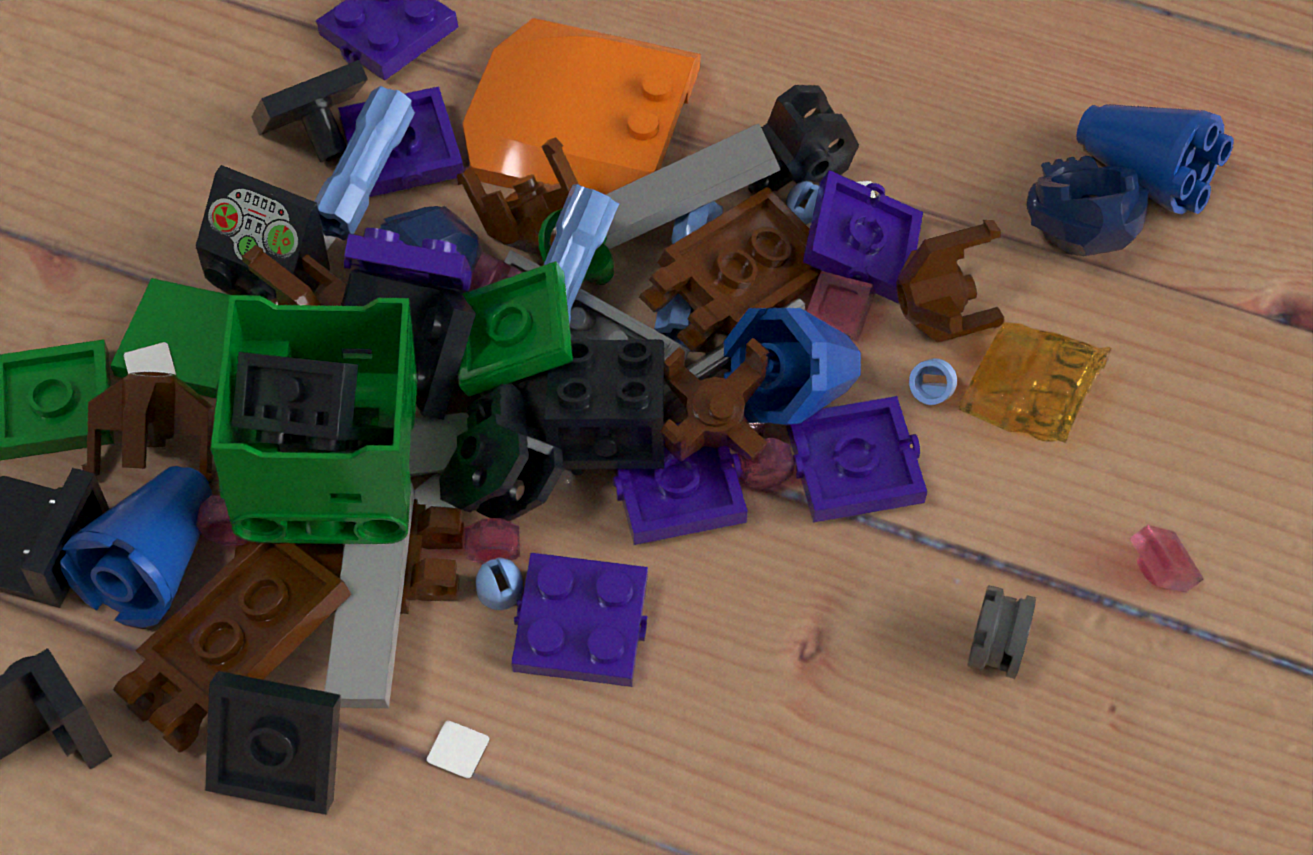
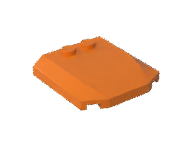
M532 18L493 49L462 122L470 166L474 173L477 174L480 182L514 189L512 185L514 182L531 174H534L537 182L550 184V186L558 184L559 182L541 147L549 139L556 137L563 145L562 150L579 185L594 189L606 195L661 169L683 103L688 104L698 76L701 54Z

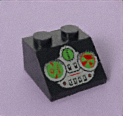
M221 165L215 172L196 242V249L205 279L213 286L224 291L232 289L244 295L262 296L269 301L277 298L276 290L251 272L248 265L242 261V256L254 245L263 248L264 253L308 285L314 293L320 283L303 271L302 258L309 255L330 271L317 202Z

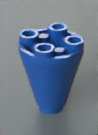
M1105 104L1101 107L1092 105L1081 117L1076 134L1077 142L1085 146L1087 152L1104 165L1136 170L1141 186L1144 189H1149V198L1164 209L1178 214H1184L1187 211L1196 214L1202 212L1210 198L1211 186L1209 183L1213 178L1217 165L1223 166L1227 162L1234 145L1233 137L1224 134L1225 126L1221 116L1205 110L1113 104Z

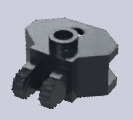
M794 85L777 97L767 123L761 128L777 160L780 171L749 184L748 189L751 194H756L766 187L772 192H777L792 180L796 184L805 181L820 182L829 170L841 175L849 169L859 144L847 120L842 114H835L819 85ZM812 109H815V111H814L811 115H809L808 117H805V115H806L809 111H811ZM836 139H839L837 143H835L833 146L829 147V145H830L833 141H835Z
M502 383L494 388V391L491 392L493 403L487 397L483 399L478 398L469 403L470 406L467 407L468 412H466L469 415L467 418L468 430L457 436V448L439 478L440 500L469 513L476 510V512L502 524H507L544 504L564 471L562 449L541 441L539 430L527 425L524 396L521 395V390H518L512 383L505 385ZM522 485L524 486V492L521 498L517 500L516 492L518 487Z

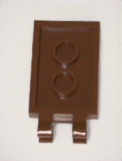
M766 187L664 249L657 262L662 268L651 275L649 281L653 285L643 291L639 298L655 313L664 308L679 294L695 311L687 318L691 324L681 330L677 337L693 352L703 346L720 329L729 335L748 308H781L830 274L803 262L810 228L778 196Z
M250 542L135 650L144 662L134 671L123 676L116 683L113 690L128 703L127 707L143 722L149 719V722L163 734L162 738L178 753H181L194 743L199 734L203 718L208 716L209 683L218 671L264 680L351 593L343 580L293 543ZM166 693L172 700L162 705L164 694Z

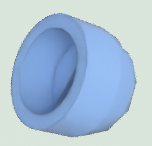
M805 181L791 188L786 199V205L810 228L819 186L812 184L810 181ZM803 199H808L805 209L798 206Z
M932 358L916 365L909 377L910 390L914 397L924 404H939L953 395L957 386L956 371L948 362L942 359ZM924 374L946 376L947 384L923 383Z
M502 557L489 560L481 565L476 576L477 596L481 603L490 609L505 610L517 604V600H520L523 595L522 573L511 560ZM495 574H503L509 587L508 589L500 592Z

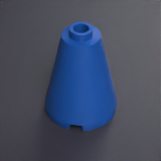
M168 467L74 534L62 550H66V554L60 561L61 571L69 586L86 604L96 611L104 603L120 612L114 621L123 625L145 628L158 624L170 610L213 505L214 496L208 480L203 474L193 468Z

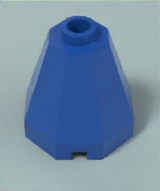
M748 308L724 340V357H731V372H724L725 379L745 361L746 344L752 338L756 339L769 351L766 355L768 361L765 380L745 404L744 416L749 423H802L846 393L861 375V351L849 336L801 308Z

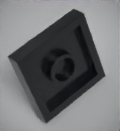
M357 60L261 98L251 118L259 135L302 120L320 163L343 154L347 147L330 108L352 99L368 78L360 60Z
M218 671L209 683L205 791L326 815L334 801L341 694Z

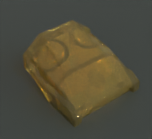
M1004 322L976 370L960 402L959 410L1008 432L1029 433L1040 441L1053 442L1058 440L1066 443L1075 419L1083 407L1086 395L1090 394L1096 376L1100 374L1102 368L1104 369L1108 362L1112 348L1108 346L1098 348L1058 333L1033 329L1021 323Z

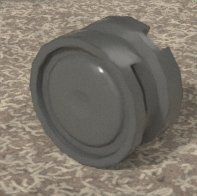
M991 585L987 586L967 667L983 670L985 666L997 669L1000 667L1001 671L1006 672V677L1016 679L1032 623L1036 597L1027 595L1025 599L1020 598L1016 602V598L1005 596L1002 588Z

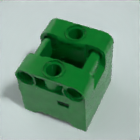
M229 295L211 452L219 478L220 497L222 500H225L232 526L231 530L236 536L247 541L259 543L392 544L402 541L407 537L411 494L409 471L411 430L415 424L417 375L409 298H377L365 306L277 305L262 296ZM342 348L371 349L372 354L343 353ZM238 352L357 364L358 374L353 423L394 428L393 441H379V445H367L354 453L280 452L279 444L255 441L256 430L231 427Z

